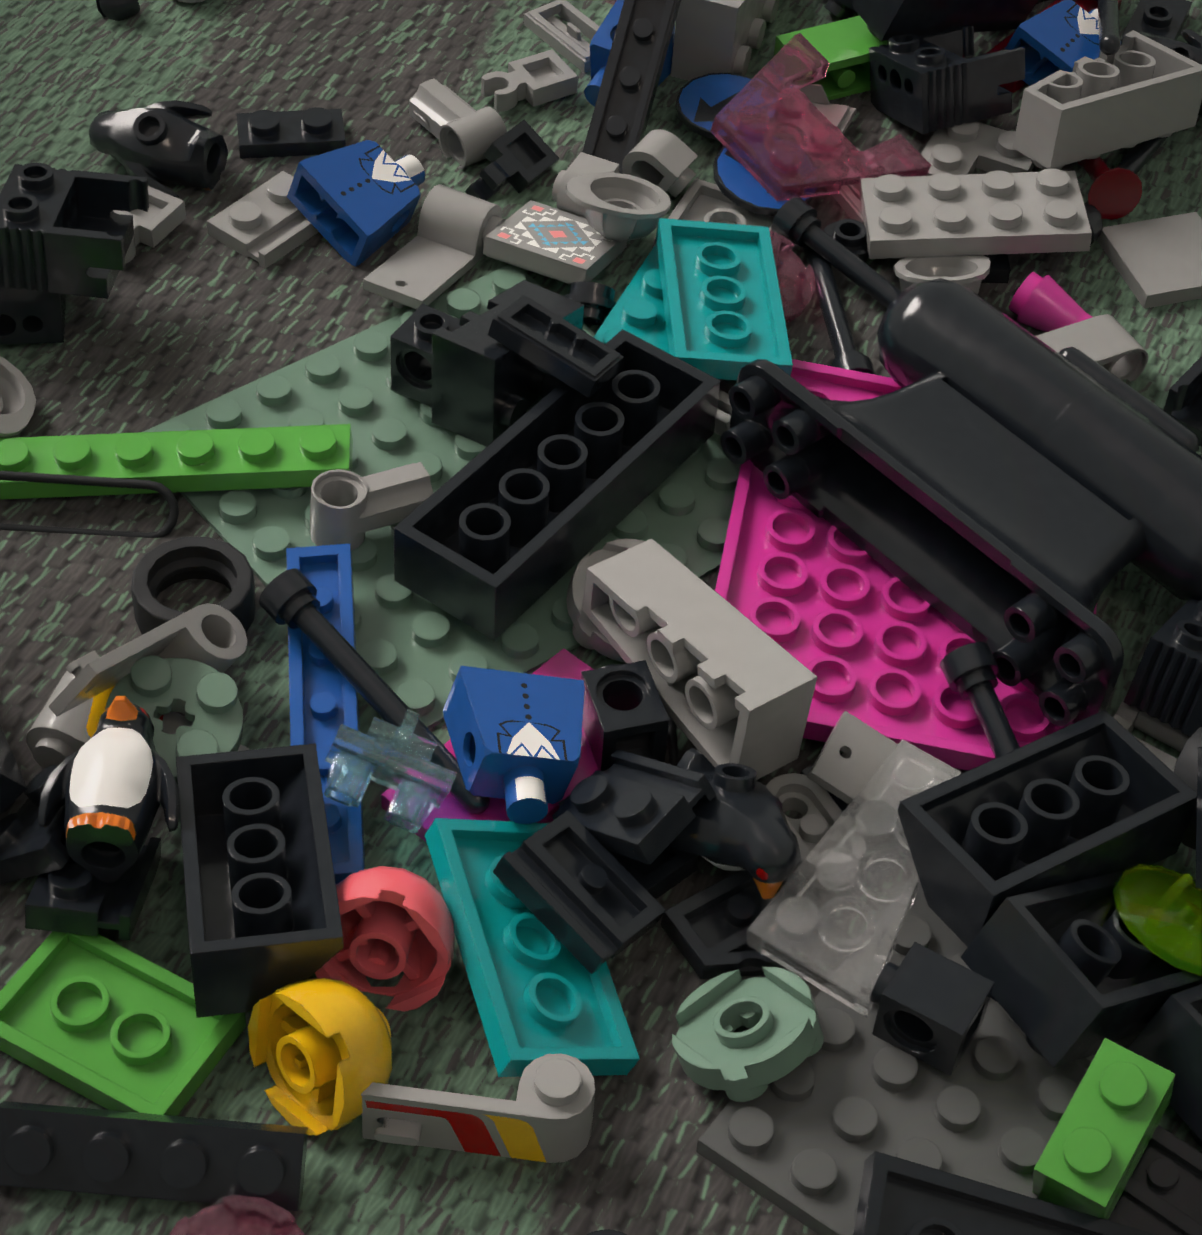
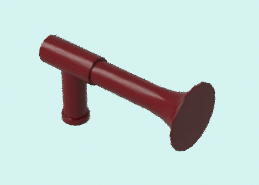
M1101 156L1096 159L1077 161L1093 180L1088 193V204L1098 209L1102 219L1114 220L1122 218L1132 212L1138 205L1142 196V182L1137 174L1124 168L1110 170Z

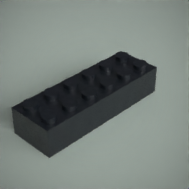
M622 329L605 344L624 357L615 376L589 398L561 382L394 527V581L495 641L714 434L720 380Z

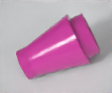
M1032 272L1023 281L1009 305V310L1018 315L1017 322L1043 332H1049L1093 317L1086 313L1050 275H1046L1043 278L1035 272Z

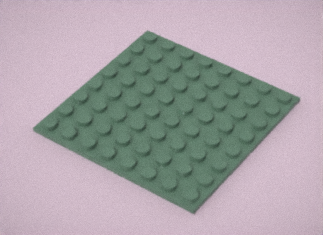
M509 264L437 297L428 306L460 319L462 315L469 311L478 315L489 310L487 309L488 300L523 280L540 287L542 286L522 268ZM414 308L143 431L162 432L351 424L353 473L364 477L421 462L430 475L433 492L437 491L486 448L482 444L432 423V407L391 390L390 336L417 310ZM583 323V330L594 337L595 333ZM541 396L527 409V412L542 399ZM710 437L589 551V556L593 552L603 549L605 543L616 539L628 538L647 541L652 538L700 579L720 569L741 464H735L729 460L722 446ZM311 487L180 492L225 542L231 544L246 556L253 573L265 586L287 570L286 548L316 546L310 536ZM399 523L367 531L364 542L358 548L351 551L353 560L356 651L428 729L445 721L443 708L460 666L530 674L563 648L570 652L580 646L572 633L573 622L568 614L566 601L569 582L580 561L494 641L394 581V527Z

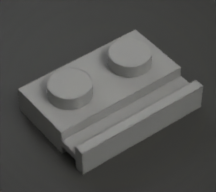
M281 171L207 220L208 235L243 256L251 257L265 269L319 231L287 198L294 177L285 171Z

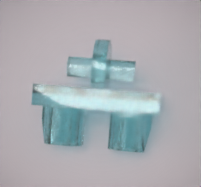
M407 709L399 727L376 717L373 718L367 734L343 724L340 725L325 759L331 765L328 770L324 795L346 806L358 808L370 780L395 790L384 819L396 827L411 833H417L434 807H440L450 792L457 773L430 762L437 743L413 733L420 714Z

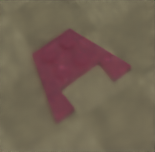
M801 33L795 35L715 116L710 131L777 202L790 200L793 197L808 198L838 194L841 186L860 184V178H878L887 174L900 177L927 176L931 164L901 134L868 150L859 151L842 134L841 130L833 125L809 101L808 97L799 89L823 79L830 63Z

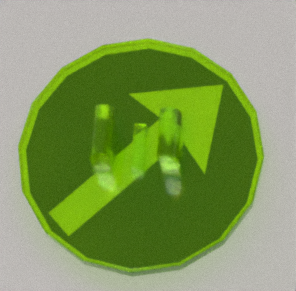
M1139 864L1125 870L1119 877L1113 894L1116 910L1128 930L1150 952L1172 966L1202 976V889L1195 887V881H1193L1190 874L1183 875L1162 866Z

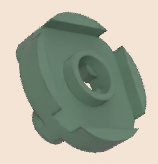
M153 655L140 658L133 664L130 673L120 679L115 685L105 707V710L110 707L115 696H126L132 704L140 706L149 714L154 725L153 742L156 751L166 761L177 786L176 757L238 751L242 740L243 709L237 696L238 688L235 681L229 675L192 659L177 657L164 659ZM169 712H180L185 714L187 720L193 721L191 727L186 725L179 726L175 734H168L163 732V721L158 718L164 714H169Z
M762 967L765 977H753L745 980L742 979L739 969L723 973L699 986L683 1001L675 1016L679 1029L676 1036L672 1034V1044L684 1072L692 1081L708 1089L724 1090L728 1098L736 1102L754 1100L766 1091L768 1084L786 1076L807 1057L816 1054L822 1048L824 1035L819 1024L818 1010L811 991L802 978L786 969ZM741 1026L749 1028L746 1031L734 1033Z

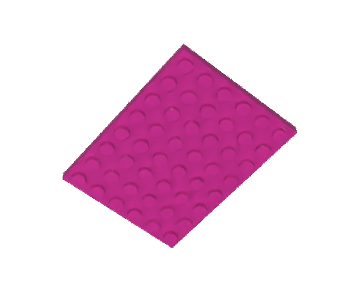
M792 359L791 377L814 395L829 400H866L889 394L902 388L890 377ZM750 460L741 464L715 591L817 676L803 738L826 742L840 716L847 711L927 763L969 771L996 759L970 700L962 699L959 692H954L950 689L940 667V662L950 652L964 645L975 643V641L869 556L866 551L862 550L837 530L834 525H831L823 517L818 518L794 496L791 495L786 499H778L773 496L764 483L763 472L755 467ZM1096 604L1095 609H1094V614H1095V615H1096L1097 604ZM996 677L998 685L994 690L1020 747L1074 724L1070 722L1062 727L1054 725L1042 713L1039 706V697L1021 682L1016 686H1008Z

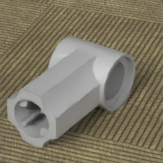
M435 78L421 83L415 95L409 99V115L439 139L443 155L446 158L452 157L461 165L458 167L459 169H464L487 159L484 155L486 150L494 141L507 133L505 123L495 109L484 107L476 111L450 88L442 85Z
M418 462L364 477L341 469L328 470L319 474L313 480L311 486V540L316 546L350 543L351 551L358 548L364 542L367 531L401 522L434 493L429 473L423 464Z

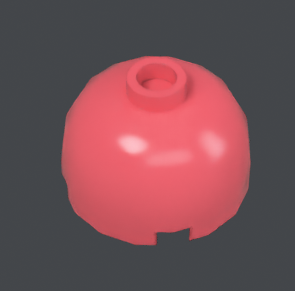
M386 866L358 871L338 883L336 890L344 948L315 972L316 977L342 980L362 992L392 996L394 998L386 1009L403 1012L418 1009L437 996L451 967L455 944L453 918L441 893L425 878L403 868ZM402 971L404 972L403 977L395 987H372L366 978L367 976L373 979L385 980L399 975Z

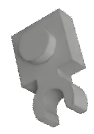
M553 49L509 62L508 73L494 71L481 77V95L488 97L494 94V109L497 112L508 111L514 108L518 101L524 99L534 107L577 93L578 76Z
M148 186V212L139 209L130 212L113 210L117 214L133 215L134 236L125 256V264L135 257L136 246L140 242L154 248L186 219L185 201Z

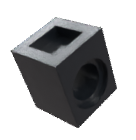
M422 304L390 336L391 390L432 407V333L441 327L452 332L461 327L459 325L460 319Z
M646 660L621 665L611 664L599 669L581 672V680H584L585 686L582 726L598 770L604 772L613 766L614 761L610 755L616 749L665 762L669 718Z
M914 942L900 966L888 962L874 985L870 1001L879 1005L872 1035L951 1076L983 1023L995 982Z

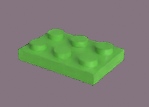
M52 931L0 991V1051L102 1107L114 1111L177 1116L246 1028L245 1012L197 1018L193 983L100 934L96 937Z

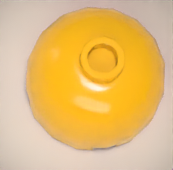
M328 978L307 979L285 985L277 989L273 994L260 999L253 1006L248 1024L249 1051L255 1068L265 1062L267 1063L269 1073L276 1085L264 1091L271 1104L290 1125L308 1127V1135H320L328 1130H338L351 1123L363 1113L361 1093L372 1082L388 1084L392 1071L390 1026L382 1011L357 988L342 980Z

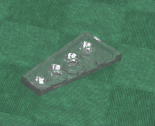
M902 739L747 929V945L867 1018L873 1002L870 1001L872 990L886 964L890 962L897 944L899 931L908 909H911L920 885L916 867L897 812L899 803L906 798L956 777L961 772Z

